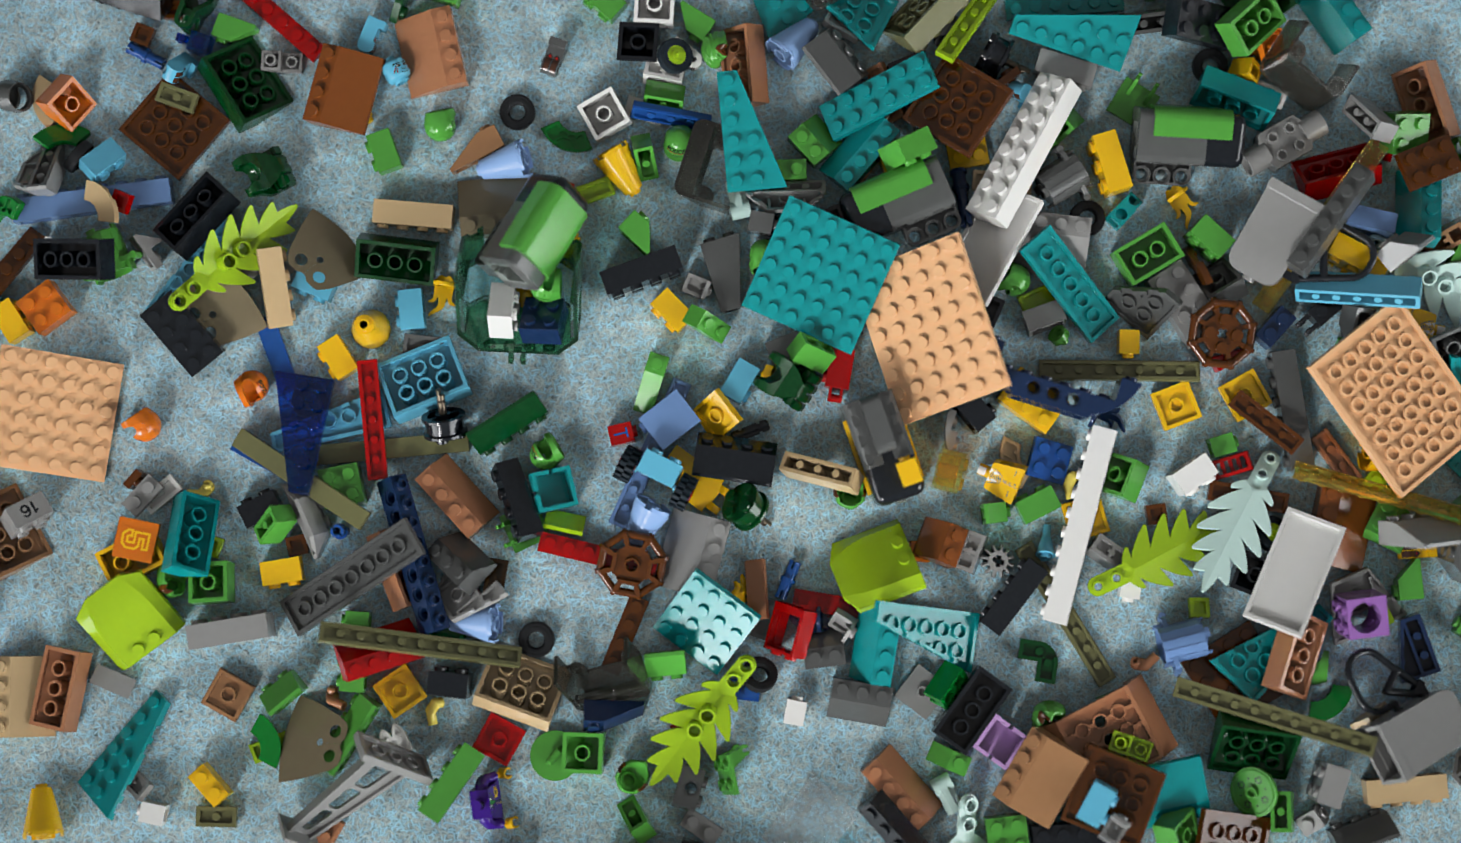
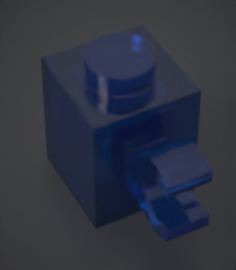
M193 30L190 37L177 33L175 39L178 43L187 45L186 49L191 54L200 57L211 54L215 44V39L212 36Z

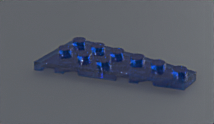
M275 371L288 490L290 493L310 496L335 381L333 379Z

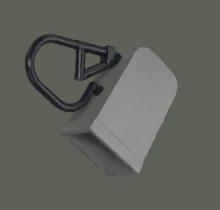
M1271 177L1264 193L1234 243L1229 254V261L1234 269L1243 274L1242 278L1252 284L1256 281L1264 286H1274L1282 278L1287 279L1292 284H1299V282L1357 281L1366 277L1373 269L1377 260V249L1370 237L1344 224L1341 230L1362 240L1369 248L1370 258L1362 271L1356 274H1328V250L1320 258V274H1309L1305 279L1293 271L1292 273L1288 271L1287 259L1325 205Z
M1361 648L1348 657L1345 664V678L1356 701L1365 712L1372 715H1382L1372 722L1357 728L1356 731L1378 737L1374 755L1369 758L1383 785L1408 782L1415 775L1461 746V704L1453 692L1445 689L1428 692L1423 680L1415 679L1374 649ZM1363 655L1374 657L1391 670L1381 691L1382 694L1409 697L1411 699L1401 705L1397 700H1393L1381 708L1369 706L1363 699L1353 679V663ZM1399 676L1410 684L1411 688L1399 689L1393 688Z

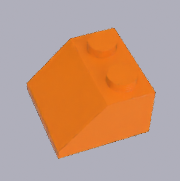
M60 74L35 101L48 117L70 132H73L97 105L94 99L73 76Z

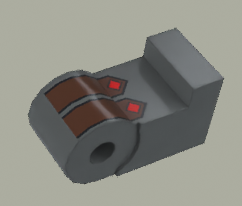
M550 36L540 72L556 77L569 45L567 41Z

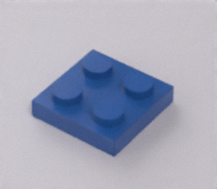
M1034 436L1025 475L1063 485L1073 447Z

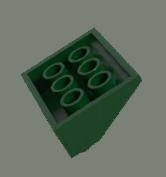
M253 36L202 57L197 67L239 134L257 126L294 102L276 72L261 70L262 50Z
M1219 710L1214 724L1207 769L1237 773L1246 767H1258L1269 773L1272 778L1286 780L1303 736Z

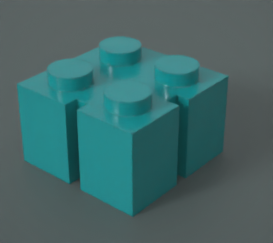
M570 465L531 473L527 476L531 493H535V496L532 498L538 514L569 508L579 504Z

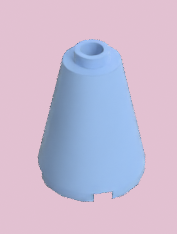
M804 18L770 37L765 42L766 50L768 53L772 52L774 54L773 60L780 67L788 71L791 68L794 70L805 54L802 47L817 36L819 25L812 18Z
M517 139L480 159L478 165H476L478 175L482 176L483 179L529 178L533 175V173H530V169L533 168V162L528 146L524 147L522 144L525 141Z
M638 494L634 498L627 530L648 534L653 533L655 535L668 520L672 511L664 504L660 506L655 503V499ZM629 538L630 544L642 546L644 542Z
M494 603L457 623L452 622L447 616L450 625L449 630L496 644L500 640L496 639L498 634H502L503 611L498 609L501 605Z

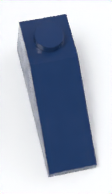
M584 700L583 731L592 733L605 731L643 715L645 703L644 701Z

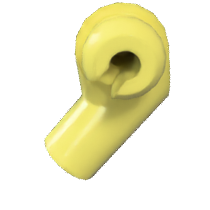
M1071 471L1065 477L1062 486L1066 500L1072 499L1073 487L1079 481L1076 479L1077 471Z
M205 480L198 490L187 489V491L208 497L213 493L215 485L211 480Z
M441 697L432 698L425 709L428 726L438 724L436 712L445 705L444 699Z

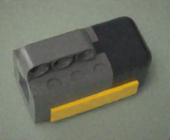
M892 389L843 405L840 408L845 420L842 422L857 469L864 476L863 483L867 496L871 495L875 504L886 506L894 502L904 503L907 498L921 493L925 486L924 480L903 487L895 463L899 462L898 458L910 455V458H916L922 477L924 476L907 425L904 426Z

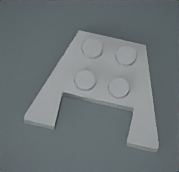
M1363 567L1329 582L1331 616L1333 617L1331 620L1332 641L1335 646L1349 639L1338 634L1334 629L1333 621L1336 619L1335 612L1332 609L1334 593L1373 588L1386 595L1387 605L1394 620L1407 615L1406 611L1390 595L1368 567ZM1361 603L1356 606L1352 611L1351 617L1368 610L1367 605Z
M446 574L438 584L446 614L454 623L509 595L497 580L482 594L477 588L471 595L459 588Z

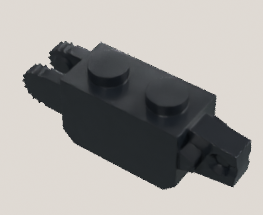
M1317 303L1306 312L1305 316L1295 326L1299 328L1309 320L1313 326L1305 331L1304 335L1307 337L1342 309L1343 304Z

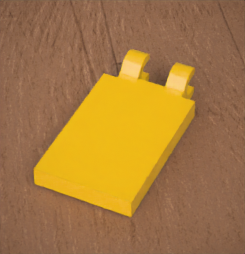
M676 445L667 459L672 456L682 462L681 466L684 467V470L677 484L684 472L699 479L689 503L701 512L706 507L717 515L721 508L712 502L719 493L725 497L729 489L722 485L725 480L692 475L694 457Z

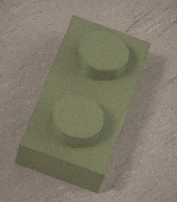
M161 81L154 100L194 114L200 95Z
M196 806L195 827H237L238 806Z

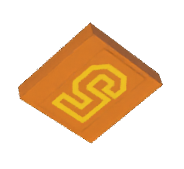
M120 516L111 556L153 564L161 524Z

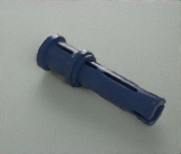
M957 167L950 170L949 175L953 180L952 191L956 194L959 215L961 217L960 226L967 228L966 220L969 227L973 225L971 213L965 209L969 203L967 192L970 186L966 181L967 169Z

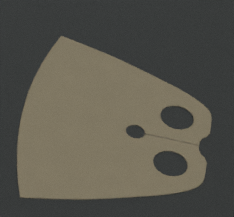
M312 208L299 228L289 249L287 260L294 270L302 272L306 277L307 283L316 290L330 289L360 279L359 277H354L356 253L354 242L339 226ZM297 254H304L307 257L305 265L296 263L295 256ZM317 257H322L323 263L317 262ZM315 272H322L325 275V281L322 283L314 281L313 274Z
M220 284L226 289V292L219 293L206 290L188 306L189 308H197L199 310L200 317L198 319L206 328L213 327L216 330L215 339L220 345L245 338L268 327L258 307L241 285ZM193 285L190 288L191 292L195 291V287ZM211 311L216 313L215 318L210 317L209 313Z
M301 695L292 712L285 732L280 755L279 782L310 777L336 767L342 755L341 742L346 738L348 730L346 721L322 704ZM334 725H339L341 733L338 737L333 738L330 735V730ZM318 739H322L324 742L320 746L317 745ZM328 750L335 752V757L331 762L324 760V754Z

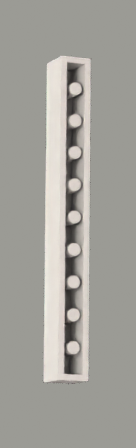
M1093 425L1092 429H1088L1086 440L1089 441L1087 449L1083 448L1081 460H1084L1083 466L1078 468L1076 479L1079 482L1077 487H1073L1071 498L1074 501L1072 507L1068 506L1066 518H1069L1067 526L1063 525L1060 537L1064 539L1062 546L1058 545L1055 556L1059 558L1057 565L1053 564L1050 574V576H1053L1052 584L1047 585L1045 595L1048 596L1047 603L1042 604L1040 615H1043V620L1064 626L1068 624L1118 434L1117 430Z

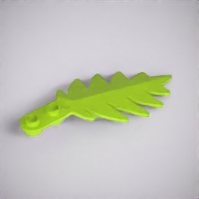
M270 202L264 210L259 223L253 206L249 205L242 220L240 235L233 215H228L223 231L221 248L215 231L210 230L204 248L203 264L200 257L195 256L193 263L194 274L170 294L168 298L170 308L174 311H182L206 290L219 293L226 292V289L220 284H255L256 281L238 269L259 271L257 255H255L256 249L281 246L282 250L288 251L271 238L295 232V229L286 222L292 217L298 205L294 204L277 212L274 202ZM191 285H193V286L195 287V291H194V292H191V291H190V286H191ZM176 298L180 299L179 305L175 303Z
M1182 509L1169 535L1166 515L1162 513L1155 527L1151 546L1147 526L1143 524L1135 539L1131 556L1128 547H1125L1122 553V563L1092 577L1087 584L1088 591L1094 596H1102L1129 582L1145 589L1146 585L1141 578L1155 584L1173 586V582L1161 568L1175 574L1193 576V573L1179 557L1193 562L1201 560L1205 556L1201 550L1192 549V545L1218 530L1197 528L1198 523L1208 518L1205 510L1197 516L1189 529L1186 510ZM1115 574L1120 576L1118 581L1113 580ZM1096 583H1101L1099 590L1094 588Z
M747 654L740 656L719 681L709 680L702 682L701 686L709 690L695 691L675 698V702L693 708L674 711L660 717V721L679 727L651 736V741L667 745L668 747L657 751L647 759L649 763L657 765L652 774L650 786L657 784L668 774L674 783H677L684 758L694 774L697 775L701 756L700 743L711 760H716L717 739L715 725L724 739L729 742L731 734L729 705L735 712H738V701L735 693L756 669L757 663L753 656ZM748 661L750 666H744L743 662ZM735 676L738 680L732 681L730 678Z

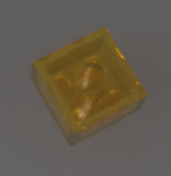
M944 448L941 449L931 489L953 495L957 494L958 491H962L964 479L961 476L962 472L967 470L969 459H966L967 454Z

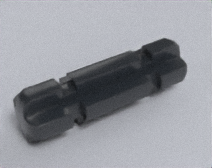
M765 419L759 421V424L754 423L741 428V431H733L731 436L750 438L760 434L761 431L763 433L769 431L770 426Z

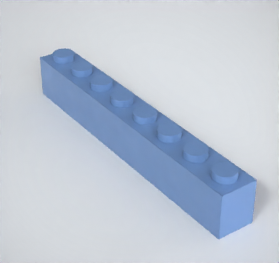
M166 175L155 176L154 180L138 178L132 183L117 181L115 185L110 186L106 183H101L108 189L111 196L114 189L134 195L130 210L176 204L173 180L167 178ZM79 186L73 191L59 189L58 193L53 196L17 195V198L22 200L25 206L18 219L13 220V223L25 225L98 215L91 202L84 200L85 186Z

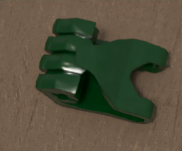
M180 0L174 16L176 25L187 35H197L205 19L214 11L219 0H208L200 5L198 0ZM194 23L196 24L193 30H188Z
M273 146L263 153L243 154L231 163L235 172H244L250 178L251 185L245 189L248 197H272L296 185V178L292 174V169L287 164V159L282 155L279 146Z
M772 350L768 358L774 362L776 366L775 372L766 378L757 375L752 383L766 394L779 397L792 409L802 412L806 406L804 403H809L812 399L810 394H815L818 389L815 385H819L823 378L803 365L794 364L785 355Z

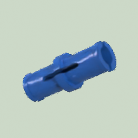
M132 41L127 46L130 49L126 48L127 54H131L141 59L142 63H149L160 70H163L165 67L163 63H167L166 58Z
M339 523L334 525L330 532L336 539H344L349 535L350 530L344 524Z
M791 559L789 560L784 575L780 577L781 583L774 595L775 597L784 601L787 600L792 585H795L796 581L794 580L802 564Z

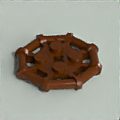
M1211 297L1209 302L1189 316L1191 320L1186 344L1201 361L1203 367L1209 366L1233 370L1234 366L1250 353H1254L1255 349L1253 348L1258 322L1253 319L1244 307L1243 301ZM1219 307L1231 308L1229 314L1219 312ZM1212 310L1213 314L1206 320L1202 319L1205 314ZM1239 312L1246 323L1240 324L1235 315ZM1198 323L1201 324V328H1203L1200 337H1196ZM1219 329L1226 331L1224 338H1218ZM1248 329L1247 339H1246V344H1245V343H1242L1241 340L1243 339V336H1244L1243 330ZM1202 342L1208 349L1206 354L1198 345ZM1240 347L1243 349L1231 358L1230 353L1235 348ZM1214 353L1223 354L1224 360L1212 359Z
M622 528V531L605 542L600 543L597 567L594 570L595 574H598L607 586L611 595L616 594L641 600L643 596L664 585L665 582L663 580L669 555L663 551L654 538L653 533L648 534ZM629 538L644 542L642 546L630 544ZM623 540L625 545L620 546L615 551L612 546ZM649 545L656 553V557L652 558L649 551L646 550ZM607 553L613 556L611 566H605ZM634 560L638 566L629 569V565L626 563ZM652 564H658L656 575L651 574ZM612 572L615 574L618 581L614 584L607 573ZM649 579L651 583L640 589L639 584L643 580ZM621 584L634 586V590L620 586Z

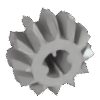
M995 544L991 545L992 552L988 548L984 549L988 556L981 555L980 558L985 559L986 562L980 565L981 567L988 565L984 572L988 574L992 570L991 577L995 578L998 571L999 577L1002 578L1004 577L1002 570L1009 574L1011 571L1007 566L1014 567V563L1008 562V560L1014 559V555L1007 556L1010 552L1009 548L1002 552V544L999 545L997 551ZM996 555L1000 556L999 559L1002 560V564H998V567L993 562V558H997Z

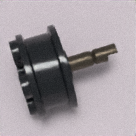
M999 32L997 34L992 33L975 66L979 71L992 75L993 79H996L1000 69L1004 68L1005 65L1011 69L1017 66L1021 74L1024 72L1029 74L1031 69L1009 58V52L1015 41L1012 40L1010 42L1000 37Z
M441 388L435 389L438 409L430 410L421 416L422 423L426 427L424 438L428 441L437 442L438 445L447 444L451 440L465 438V433L468 432V428L463 422L466 416L465 410L458 407H446L444 393H441Z

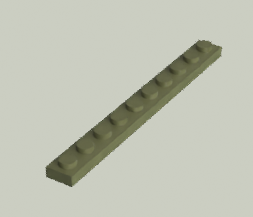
M327 621L320 622L318 643L511 668H520L522 647Z
M1179 676L1177 677L1172 696L1369 757H1373L1378 737Z

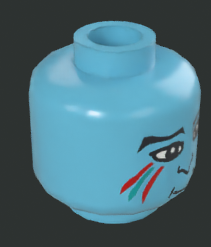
M390 56L385 59L382 74L390 85L398 87L409 81L411 71L403 58Z

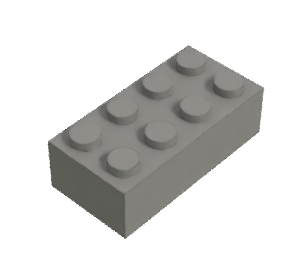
M1180 259L1145 282L1144 285L1147 288H1167L1184 301L1168 318V321L1186 348L1190 349L1186 344L1191 320L1189 316L1191 313L1194 314L1209 300ZM1212 310L1205 314L1202 319L1206 320L1213 314ZM1199 323L1196 337H1200V334H1202L1203 328H1201L1202 325Z
M267 609L251 611V615L248 616L247 612L230 614V619L226 615L212 617L211 622H208L207 619L191 621V625L185 626L188 649L193 650L277 636L273 612H267Z

